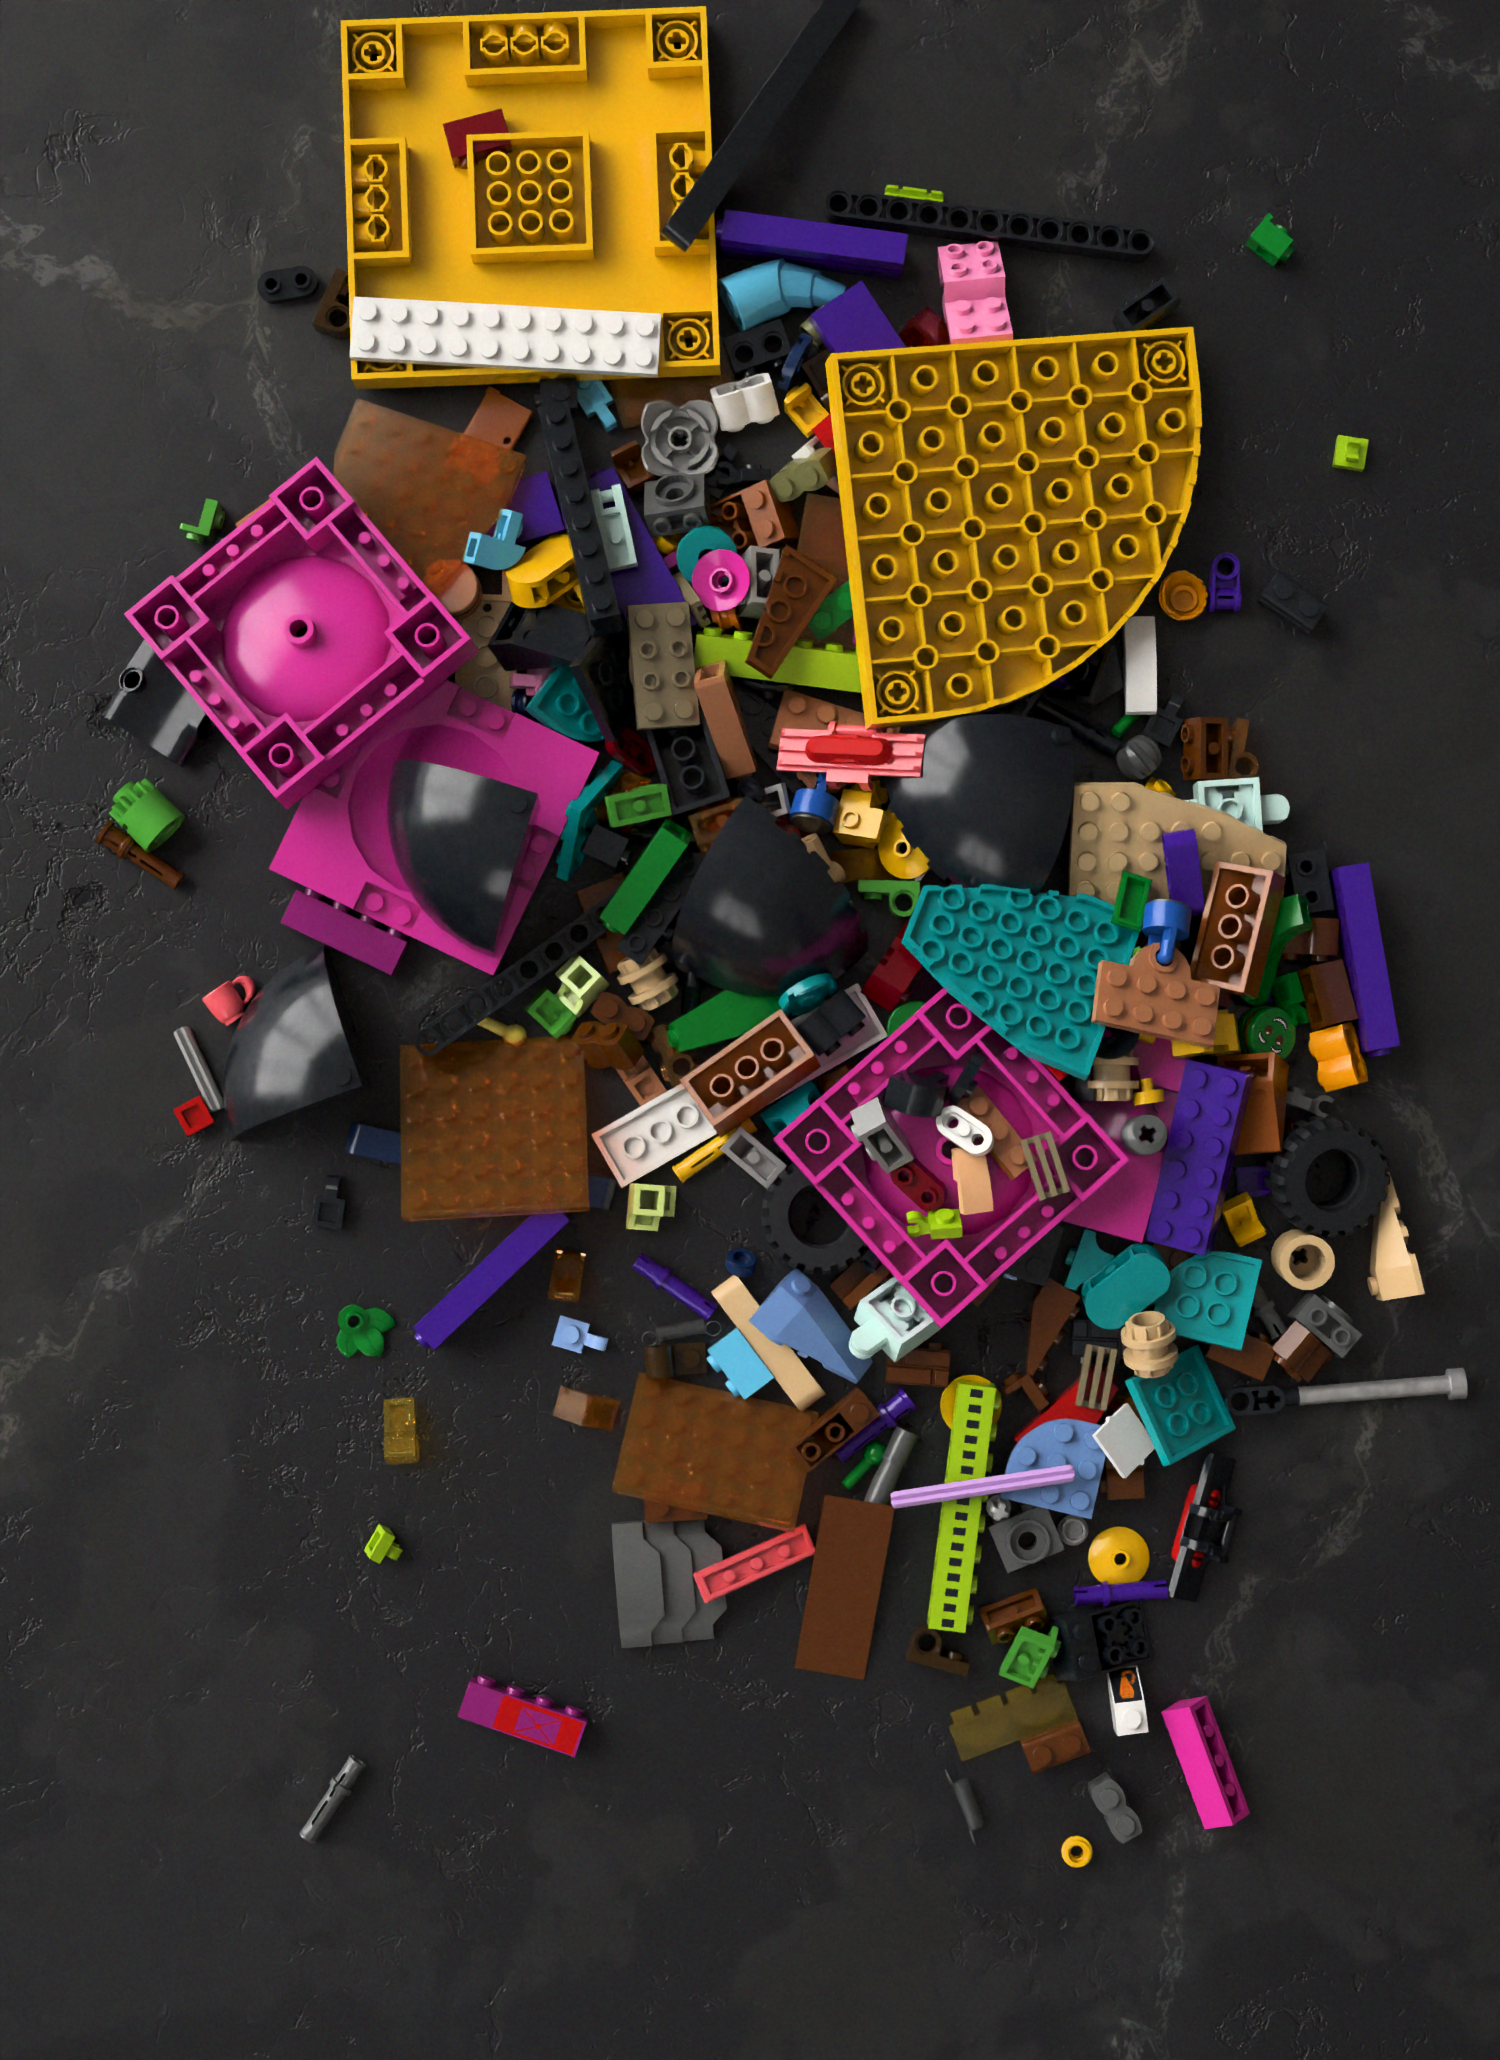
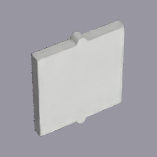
M1124 1403L1112 1416H1107L1106 1422L1092 1435L1122 1478H1127L1138 1465H1143L1144 1459L1155 1449L1146 1428L1128 1403Z

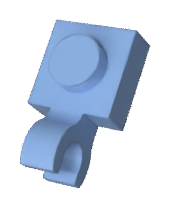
M560 1315L552 1345L581 1354L584 1345L601 1351L606 1350L609 1338L588 1333L590 1323Z

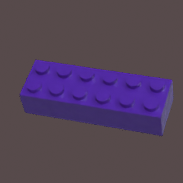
M1197 1058L1186 1060L1145 1235L1146 1241L1202 1256L1210 1254L1213 1250L1253 1081V1072Z

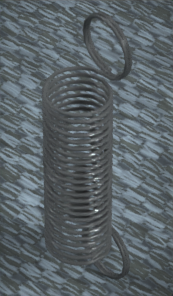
M702 1318V1320L698 1319L697 1321L696 1319L694 1322L693 1320L692 1322L691 1320L690 1322L688 1321V1323L684 1321L682 1324L678 1322V1325L677 1323L676 1325L672 1323V1326L668 1324V1327L667 1324L666 1327L662 1325V1328L661 1325L660 1328L656 1326V1334L648 1331L642 1335L643 1339L646 1333H653L656 1335V1342L652 1345H646L642 1340V1343L645 1346L651 1347L657 1343L658 1338L660 1342V1337L661 1342L662 1337L664 1341V1336L665 1341L666 1336L667 1341L668 1336L670 1340V1335L671 1340L672 1335L674 1340V1334L675 1339L676 1334L677 1339L678 1334L680 1338V1333L681 1338L682 1333L684 1338V1332L685 1337L686 1332L687 1337L699 1336L701 1334L716 1336L719 1333L711 1335L707 1332L706 1327L711 1322H716L719 1325L720 1323L710 1321L705 1326Z
M945 1769L950 1785H952L953 1783L950 1778V1775L947 1769ZM966 1778L957 1781L953 1786L970 1827L969 1833L974 1845H976L971 1829H976L974 1827L981 1824L985 1825ZM963 1784H966V1785H964V1786L969 1787V1788L965 1789V1790L970 1791V1792H968V1793H966V1794L972 1795V1796H970V1797H972V1798H970V1799H968V1800H965V1799H967V1798L962 1797V1796L966 1795V1794L961 1793V1792L965 1791V1790H962V1789H964V1788L959 1787V1786H961V1785H963ZM974 1810L979 1812L975 1815L980 1816L979 1818L981 1819L979 1820L982 1821L973 1824L974 1822L972 1821L974 1820H971L973 1819L971 1817L975 1815L969 1814L971 1813L969 1811Z

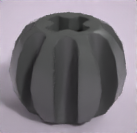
M1145 735L1133 737L1119 749L1116 756L1117 765L1121 773L1133 780H1142L1149 776L1159 767L1163 759L1162 750L1158 743Z

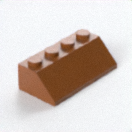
M1216 861L1190 965L1191 980L1220 986V991L1257 999L1286 881L1285 877L1271 870Z
M780 1008L684 1076L680 1081L720 1138H722L819 1069L821 1065Z

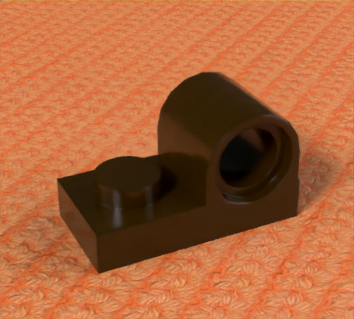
M335 269L312 324L317 332L342 340L350 337L349 308L341 304L342 300L347 301L349 298L348 273L341 269ZM337 316H345L347 318L345 325L342 327H334L332 325L333 320Z
M705 1341L654 1345L651 1347L644 1346L646 1378L648 1379L708 1373Z
M928 1624L920 1625L914 1629L905 1655L907 1661L967 1676L970 1666L969 1661L963 1659L964 1654L958 1651L947 1649L946 1653H941L942 1640L936 1629H928ZM923 1634L934 1636L935 1642L930 1648H922L918 1645L919 1637Z

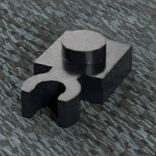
M975 1050L946 1097V1100L957 1105L963 1095L967 1098L970 1097L978 1084L973 1078L984 1062L985 1054Z

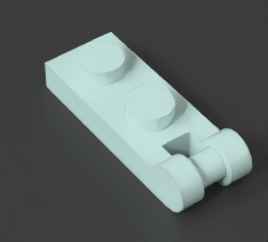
M620 484L612 485V489L600 491V489L590 490L610 572L638 566ZM615 501V507L603 508V503Z

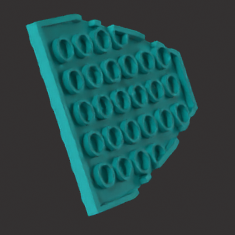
M981 884L979 888H962V885H950L948 887L924 885L901 943L950 995L1025 1056L1085 1081L1090 1073L1106 1026L1091 1023L1098 963L1106 960L1128 965L1140 932L1113 925L1111 919L1114 905L1088 894L1078 893L1075 897L1059 895V891L1049 890L1048 893H1038L1037 896H1033V894H1030V889L1002 887L994 884Z

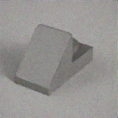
M741 1126L736 1129L720 1148L721 1151L766 1189L769 1188L771 1183L778 1177V1174L787 1166Z

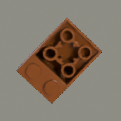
M763 480L711 504V526L719 527L730 536L736 546L737 554L740 556L745 553L750 545L778 549L801 539L789 502L778 501L769 483L770 480ZM704 549V550L702 551V554H703V556H704L705 554H707V553H709V552H711V551H713V550H711V549Z
M1276 1052L1217 1056V1064L1254 1073L1235 1155L1282 1152L1289 1064Z

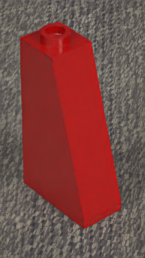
M1095 1364L1089 1368L1083 1400L1089 1401ZM1105 1365L1102 1367L1096 1396V1402L1098 1403L1101 1401L1106 1373ZM1114 1375L1112 1378L1108 1405L1118 1390V1388L1113 1383L1117 1380V1378ZM1079 1377L1012 1438L1018 1443L1025 1434L1035 1427L1055 1419H1078L1097 1424L1104 1411L1075 1405Z

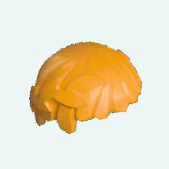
M1184 570L1170 573L1162 581L1158 599L1162 609L1169 617L1179 621L1191 620L1198 617L1204 611L1208 593L1206 592V586L1203 585V581L1200 578Z

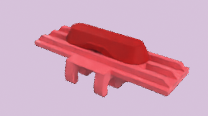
M830 721L828 730L782 728L776 770L827 773L826 783L830 789H840L841 782L859 783L862 790L873 791L871 776L921 778L926 735L887 733L886 728L866 730L864 725H840L837 721Z

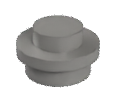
M1071 1514L1066 1515L1058 1524L1057 1532L1059 1537L1067 1545H1079L1088 1536V1525L1082 1517Z

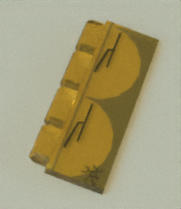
M1051 1674L1044 1679H1038L1035 1684L1038 1692L1032 1694L1030 1687L1025 1685L1005 1692L1009 1701L1008 1704L1003 1705L1000 1695H996L976 1703L980 1712L979 1715L974 1716L971 1705L951 1712L954 1724L950 1725L949 1728L962 1762L1076 1719L1077 1715L1064 1682L1058 1684L1055 1675Z

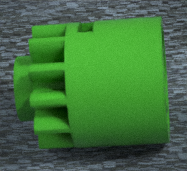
M146 778L141 782L138 781L136 784L133 781L125 784L113 797V801L116 804L111 807L112 810L109 812L119 825L147 853L162 845L175 833L185 819V816Z

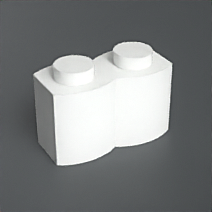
M769 373L752 375L740 381L725 383L710 389L721 431L737 432L751 422L759 424L768 423L780 414Z

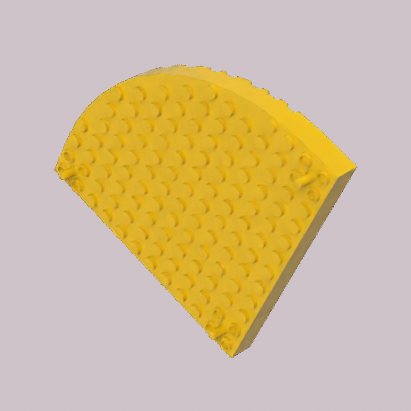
M1193 327L830 354L825 362L866 730L931 724L950 718L978 715L1007 706L1040 691L1076 668L1108 642L1138 610L1149 591L1162 575L1167 565L1166 563L1179 541L1178 537L1191 507L1193 487L1196 484L1198 475L1196 473L1198 457L1201 451L1202 410Z

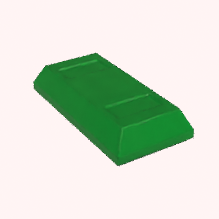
M1122 871L1111 919L1113 925L1141 932L1145 905L1148 902L1152 879Z

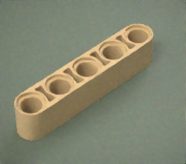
M732 1275L711 1291L715 1299L800 1412H803L826 1394L791 1347L785 1344L780 1346L770 1341L748 1321L760 1305L739 1277Z

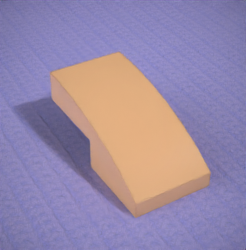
M962 1148L951 1149L953 1179L958 1182L960 1213L969 1215L994 1211L986 1156H972Z

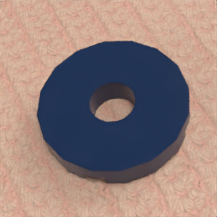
M806 333L799 335L798 339L802 343L793 345L781 371V376L785 379L784 382L780 380L777 382L779 390L788 393L793 387L802 370V364L807 359L814 337Z

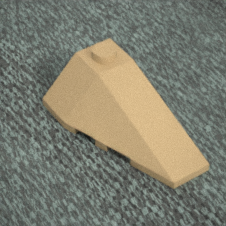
M1390 1175V1184L1384 1187V1192H1387L1388 1195L1385 1202L1380 1200L1377 1206L1380 1211L1373 1220L1369 1268L1371 1277L1367 1278L1371 1295H1376V1299L1381 1301L1425 1294L1415 1253L1411 1254L1406 1248L1409 1237L1407 1227L1404 1226L1402 1220L1398 1221L1396 1216L1400 1214L1401 1210Z

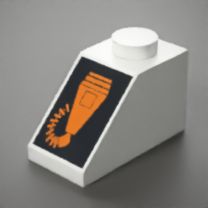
M1137 1665L1106 1673L1113 1729L1117 1736L1149 1732L1145 1701Z

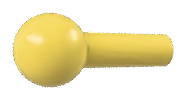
M476 1011L474 1014L481 1015L482 1013ZM486 1017L477 1024L503 1037L504 1043L510 1048H519L526 1042L527 1033L521 1025L511 1024L507 1026L490 1017Z

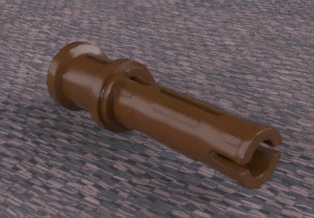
M109 820L103 826L95 840V843L98 845L104 844L116 852L119 859H129L173 890L177 889L185 877L183 872H180L152 852L147 853L131 836L115 827V822Z

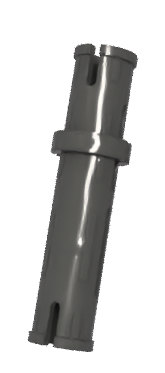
M1257 1281L1252 1303L1254 1309L1252 1313L1255 1317L1259 1316L1273 1340L1279 1337L1273 1324H1276L1281 1334H1284L1288 1327H1286L1275 1310L1274 1306L1276 1304L1273 1299H1268Z
M349 1755L348 1760L337 1777H332L329 1782L331 1786L303 1829L299 1832L303 1839L312 1844L317 1843L318 1838L344 1798L350 1796L353 1792L352 1786L367 1766L363 1760L357 1756Z

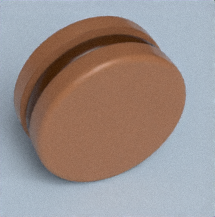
M458 560L442 561L434 565L424 578V585L436 596L456 621L463 620L472 615L481 603L483 594L481 582L472 568L464 562Z

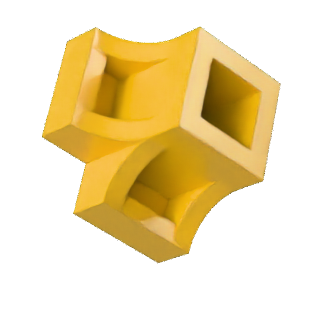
M843 789L833 833L842 844L871 848L872 842H880L886 812L882 809L874 808L875 796L873 793Z

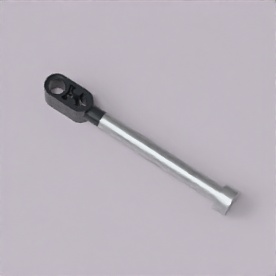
M1463 1368L1446 1369L1443 1376L1279 1388L1268 1383L1229 1387L1224 1392L1222 1398L1227 1410L1238 1416L1277 1413L1284 1406L1447 1394L1449 1400L1467 1398V1378ZM1268 1391L1276 1396L1275 1400H1271L1270 1406L1263 1401H1255L1253 1395L1256 1397H1266ZM1242 1392L1245 1395L1246 1402L1242 1408L1234 1409L1231 1405V1398L1234 1394Z

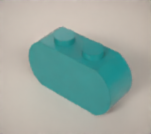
M1144 1243L1130 1245L1084 1281L1081 1295L1089 1319L1101 1328L1119 1329L1132 1315L1141 1312L1149 1305L1158 1303L1163 1298L1164 1293L1168 1291L1170 1286V1274L1162 1254L1155 1247Z

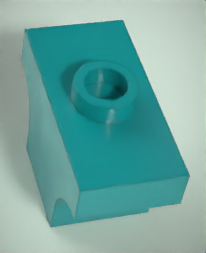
M809 1080L760 1115L776 1137L819 1099L821 1094L813 1082Z
M1082 1228L1075 1248L1070 1246L1064 1261L1068 1268L1062 1286L1076 1291L1080 1284L1114 1259L1115 1255L1106 1253L1098 1247L1096 1232Z

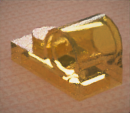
M415 1398L384 1399V1458L387 1465L419 1463Z

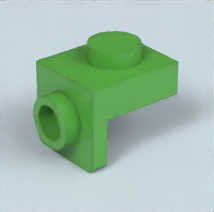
M206 498L199 526L195 527L181 523L179 529L186 535V539L199 544H204V540L214 542L217 529H221L223 526L225 511H222L223 507L218 501Z
M545 986L524 1007L556 1039L568 1033L577 1018Z

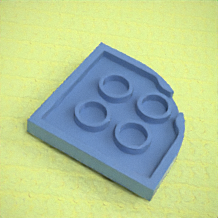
M1063 1418L1047 1421L1032 1429L1015 1445L1008 1459L1005 1474L1071 1464L1075 1470V1481L1002 1492L999 1497L1091 1519L1106 1457L1092 1435L1102 1425L1078 1419Z

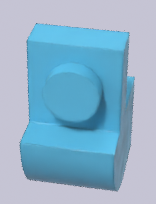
M501 509L493 537L470 532L462 562L493 570L507 569L517 563L526 548L515 544L523 529V522L521 521L523 514Z

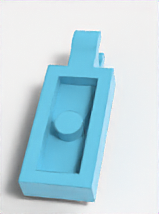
M577 381L578 404L589 419L596 414L607 433L617 428V421L608 409V406L613 404L614 401L602 381Z

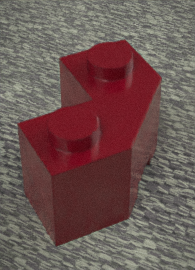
M909 920L906 921L860 992L889 1012L893 1010L897 1003H905L913 991L908 986L921 966H923L901 943Z

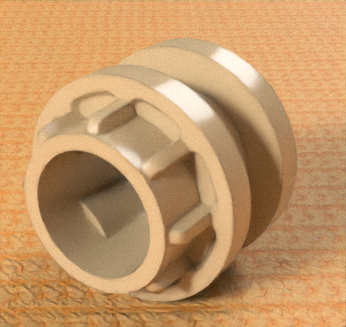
M655 947L642 966L628 957L622 959L617 966L621 973L617 977L620 985L630 983L634 990L628 996L631 1005L638 1004L639 1008L646 1012L663 1005L678 993L675 983L679 979L675 972L665 973L661 965L668 959L664 952L658 953Z
M1133 1049L1127 1055L1117 1059H1102L1095 1056L1092 1064L1093 1081H1088V1088L1093 1089V1101L1132 1100L1133 1089H1139V1081H1130V1066H1139V1057H1133Z
M1156 1311L1136 1313L1125 1322V1326L1121 1330V1341L1127 1347L1123 1352L1124 1363L1127 1367L1133 1369L1134 1374L1139 1377L1157 1378L1164 1376L1170 1372L1171 1368L1174 1367V1363L1178 1360V1348L1172 1343L1176 1338L1175 1326L1165 1319L1164 1314Z

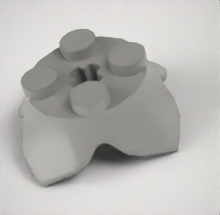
M698 399L688 401L683 406H677L667 400L646 403L641 417V429L646 440L642 448L641 458L646 470L660 477L670 473L692 475L711 472L715 468L719 457L718 447L714 441L718 430V416L713 403ZM675 436L679 438L686 436V445L683 447L681 445L678 447L674 446L675 440L673 438Z

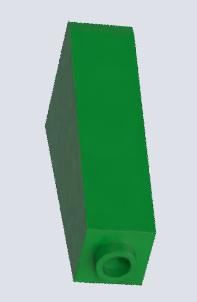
M668 816L599 917L604 920L602 924L613 933L617 934L619 931L624 935L627 933L689 844L692 833Z
M724 990L668 1024L669 1030L666 1031L670 1048L675 1049L676 1054L739 1038L781 1008L778 1003L780 997L752 996Z

